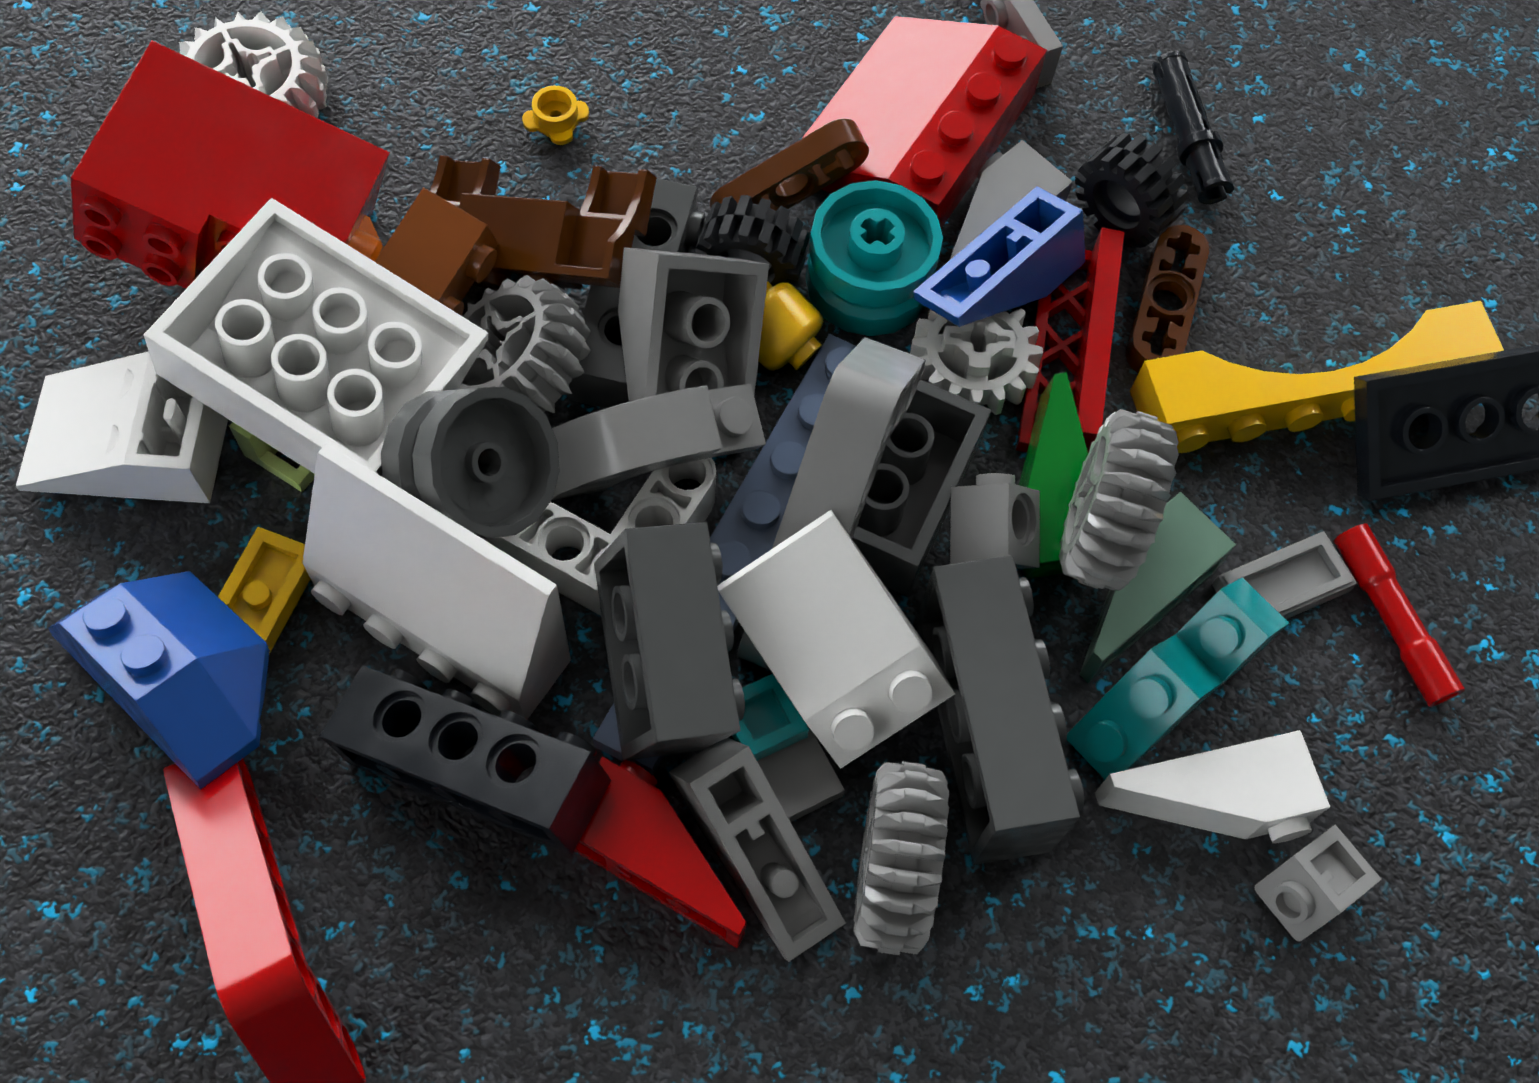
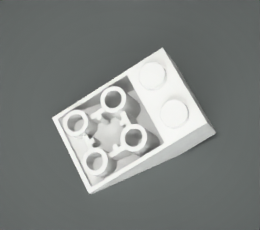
M149 351L48 375L44 379L16 488L19 491L210 503L228 419L156 374Z

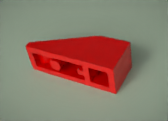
M602 756L598 763L610 777L611 782L574 851L738 948L745 935L746 921L663 792L655 787L657 784L656 778L647 770L631 761L625 760L618 766Z

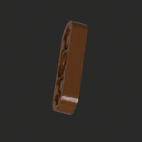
M851 119L831 121L720 187L710 199V208L717 201L722 204L725 197L732 196L738 203L741 195L751 196L753 204L759 205L761 198L771 201L769 208L775 211L780 206L789 209L861 166L868 157L869 147L855 121Z
M1187 225L1168 227L1159 236L1151 254L1126 347L1127 361L1137 373H1139L1146 360L1179 355L1185 351L1209 255L1207 239L1200 231ZM1174 249L1184 251L1185 262L1180 272L1170 270L1176 254ZM1158 291L1172 292L1180 298L1183 308L1175 311L1165 310L1157 305L1153 294ZM1156 329L1165 330L1160 346L1161 355H1155L1150 352L1151 344L1149 342Z

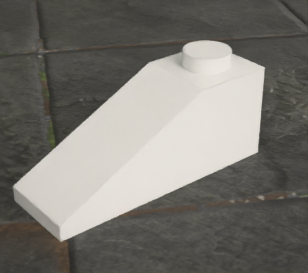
M1301 730L1112 773L1095 792L1099 806L1241 839L1269 834L1272 843L1286 842L1310 833L1312 831L1310 822L1330 808Z

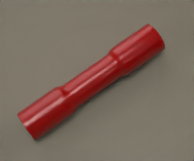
M1367 523L1357 525L1337 536L1333 541L1359 587L1368 594L1397 644L1401 660L1429 707L1439 705L1464 692L1463 684L1440 645L1429 635L1397 581L1395 569Z

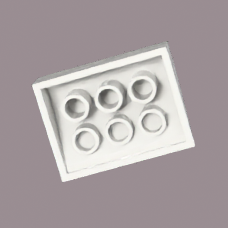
M271 198L144 333V338L156 374L315 474L317 453L327 442L382 476L381 450L389 424L405 403L427 391L458 389L486 344L489 333Z
M326 442L317 453L303 555V565L315 586L311 590L312 595L336 614L343 615L348 609L366 621L363 624L364 628L384 645L395 649L401 643L419 654L416 659L417 662L437 679L449 683L455 677L473 689L470 693L471 697L490 713L499 716L502 710H509L528 719L571 661L557 585Z

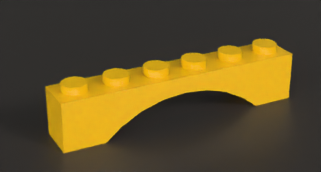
M1476 301L1426 310L1413 329L1390 349L1363 363L1335 371L1307 374L1267 372L1230 363L1204 351H1196L1144 361L1130 389V393L1137 411L1158 417L1157 421L1172 425L1178 438V453H1187L1197 450L1212 441L1231 438L1233 442H1245L1259 437L1266 431L1287 427L1289 431L1299 432L1312 428L1321 421L1344 417L1346 421H1355L1354 377L1504 351L1482 302Z

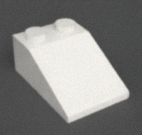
M832 510L717 585L719 593L805 723L840 769L955 695L937 660Z

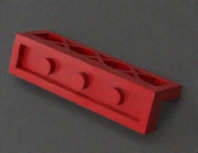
M1101 227L1093 250H1085L1086 262L1078 268L1087 270L1086 282L1070 292L1061 283L1047 297L1037 300L1033 326H1037L1039 334L1035 345L1043 347V355L1035 384L1032 389L1026 388L1023 395L1016 445L1017 451L1027 452L1039 404V402L1037 403L1038 392L1042 395L1049 384L1041 374V368L1057 358L1074 375V380L1070 383L1088 453L1091 442L1095 441L1098 430L1103 423L1124 231ZM1051 294H1053V296L1057 299L1052 303H1050ZM1082 298H1084L1083 307L1078 302ZM1066 309L1079 324L1080 331L1063 341L1048 324V319ZM1045 342L1051 348L1044 352ZM1078 346L1076 356L1071 350Z

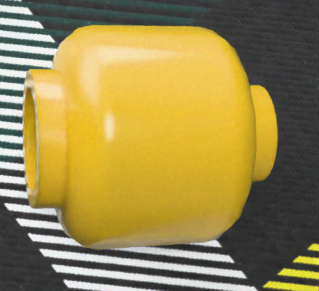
M767 281L758 362L769 371L779 370L788 363L798 370L822 346L815 338L823 324L821 313L788 282L772 286Z

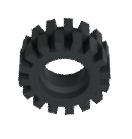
M1130 133L1121 134L1118 138L1115 136L1110 139L1078 169L1080 173L1075 177V185L1080 186V188L1076 191V196L1078 200L1087 202L1082 210L1086 216L1093 214L1098 219L1093 225L1099 231L1101 227L1124 231V246L1132 248L1137 243L1138 247L1141 248L1146 247L1157 239L1185 211L1186 205L1183 203L1188 199V191L1180 188L1185 183L1183 174H1173L1171 171L1177 165L1171 156L1164 161L1159 156L1163 150L1160 146L1154 143L1148 149L1145 137L1137 135L1132 140Z
M741 195L738 203L732 196L723 198L722 204L717 201L712 205L695 248V254L734 257L769 264L767 281L772 286L788 282L796 288L809 250L808 242L810 235L808 230H802L804 223L798 217L788 219L790 210L783 206H780L775 211L769 208L771 201L761 198L758 205L753 204L751 196Z

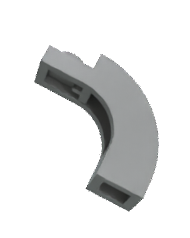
M751 383L708 390V386L705 385L654 395L599 410L552 428L558 442L560 467L552 500L604 491L621 481L657 469L696 460L752 451L766 445Z

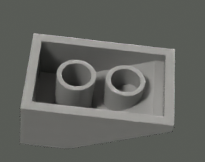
M624 247L618 315L629 402L705 385L708 386V390L751 383L753 394L755 395L769 264L734 257Z

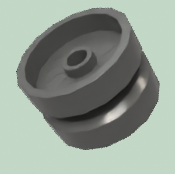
M506 387L438 390L423 393L405 403L389 424L381 450L383 478L480 538L491 539L513 536L538 521L553 499L560 472L558 442L547 416L528 396Z

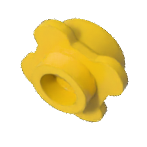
M556 85L547 86L540 89L534 95L532 110L526 111L523 114L522 122L527 131H539L549 137L554 144L564 145L572 141L573 130L576 126L589 118V108L585 102L577 101L575 95L569 89Z

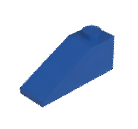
M1036 186L913 291L914 299L958 327L1047 297L1086 262L1083 210Z

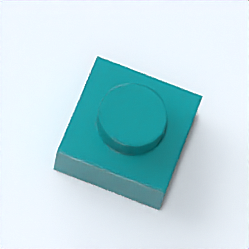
M773 674L742 687L745 712L743 719L739 721L740 732L733 734L732 737L735 741L749 746L757 761L808 737L809 728Z

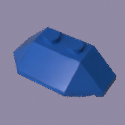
M191 571L120 583L100 593L48 627L51 635L200 790L260 746L262 727L260 717L265 698L270 650L267 643Z

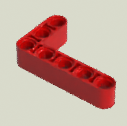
M244 759L234 764L201 790L175 763L164 767V777L214 985L222 1008L232 1028L270 1083H366L364 1068L353 1040L306 961L257 793Z

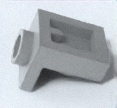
M1335 824L1255 885V891L1296 941H1302L1342 913L1382 879Z

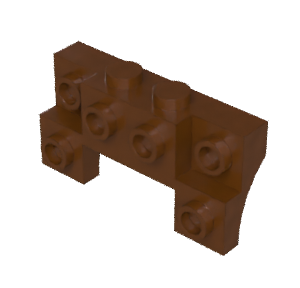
M440 155L430 191L486 223L498 242L495 248L497 250V259L492 270L482 282L477 283L474 281L473 285L498 290L502 282L507 278L517 283L520 278L528 275L535 281L544 278L550 284L561 288L582 289V284L620 288L624 247L632 248L634 235L646 236L657 179L650 171L639 169L638 173L607 171L601 166H593L586 197L579 210L568 201L496 196L501 168L499 164L488 158H482L481 162L453 160L449 156Z

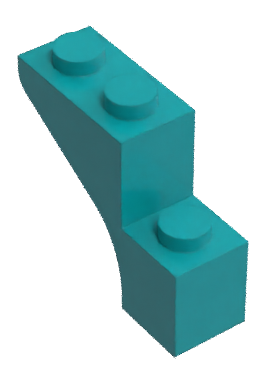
M1243 577L1221 588L1175 635L1151 648L1067 733L1066 740L1105 780L1112 773L1131 769L1206 698L1235 673L1245 667L1289 622Z

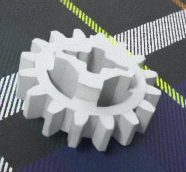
M1022 308L1011 314L1004 311L958 327L930 309L928 319L919 318L910 354L926 360L920 380H928V383L979 405L987 404L992 412L997 415L1001 414L1005 398L1018 405L1022 402L1025 389H1032L1035 384L1043 355V347L1035 345L1039 330L1037 326L1022 327L1026 314Z

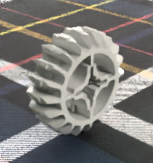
M262 11L253 20H246L239 12H237L235 20L228 23H222L215 17L214 28L209 31L195 28V42H179L180 54L309 115L318 118V110L327 107L326 90L328 89V76L318 48H315L313 41H309L301 27L291 28L283 17L270 22Z

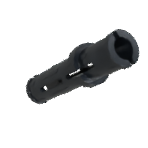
M1181 51L1167 52L1158 57L1160 63L1154 62L1152 64V71L1159 84L1171 123L1178 137L1179 144L1176 152L1181 164L1187 165L1199 202L1215 204L1227 198L1226 193L1232 194L1234 191L1233 182L1226 170L1221 154L1224 145L1217 131L1213 132L1212 127H1210L1185 53Z

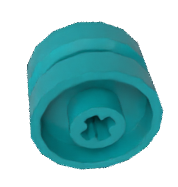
M874 180L851 183L831 193L815 213L810 234L809 257L805 277L810 301L821 313L822 317L844 331L866 336L894 333L913 323L926 307L914 299L913 291L936 272L943 235L938 216L922 197L902 185Z

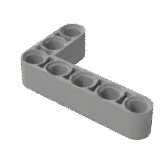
M865 337L838 364L824 394L772 549L830 510L833 511L851 539L853 538L888 438L911 404L923 373L925 359ZM744 631L737 657L770 670Z

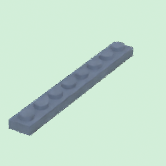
M831 334L828 335L767 439L766 445L763 446L711 535L710 543L718 545L722 557L723 572L720 583L772 549L827 386L838 364L856 347L855 345ZM719 593L721 610H726L729 613L734 632L739 622ZM613 703L593 737V743L597 749L622 761L615 706ZM664 756L628 761L641 766L654 775Z

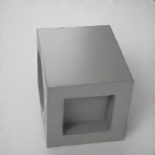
M1004 473L976 475V485L951 487L950 564L1013 555L1016 569L1039 568V490L1016 485L1015 475Z

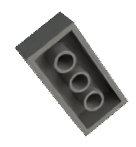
M1013 555L934 566L917 614L921 638L937 660L955 695L939 704L937 709L973 865L1052 852L1080 818L1079 811H1082L1084 808V792L1081 779L1075 769L1068 770L1062 749V744H1065L1067 739L1065 717L1058 703L1051 704L1045 682L1050 675L1047 648L1042 639L1034 640L1029 620L1034 610L1032 590L1026 577H1018Z

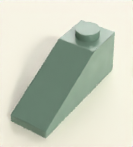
M1179 492L1166 503L1163 513L1164 520L1158 526L1155 534V543L1150 545L1145 563L1139 566L1136 577L1120 591L1109 589L1079 674L1087 683H1090L1221 567L1236 546L1182 492Z

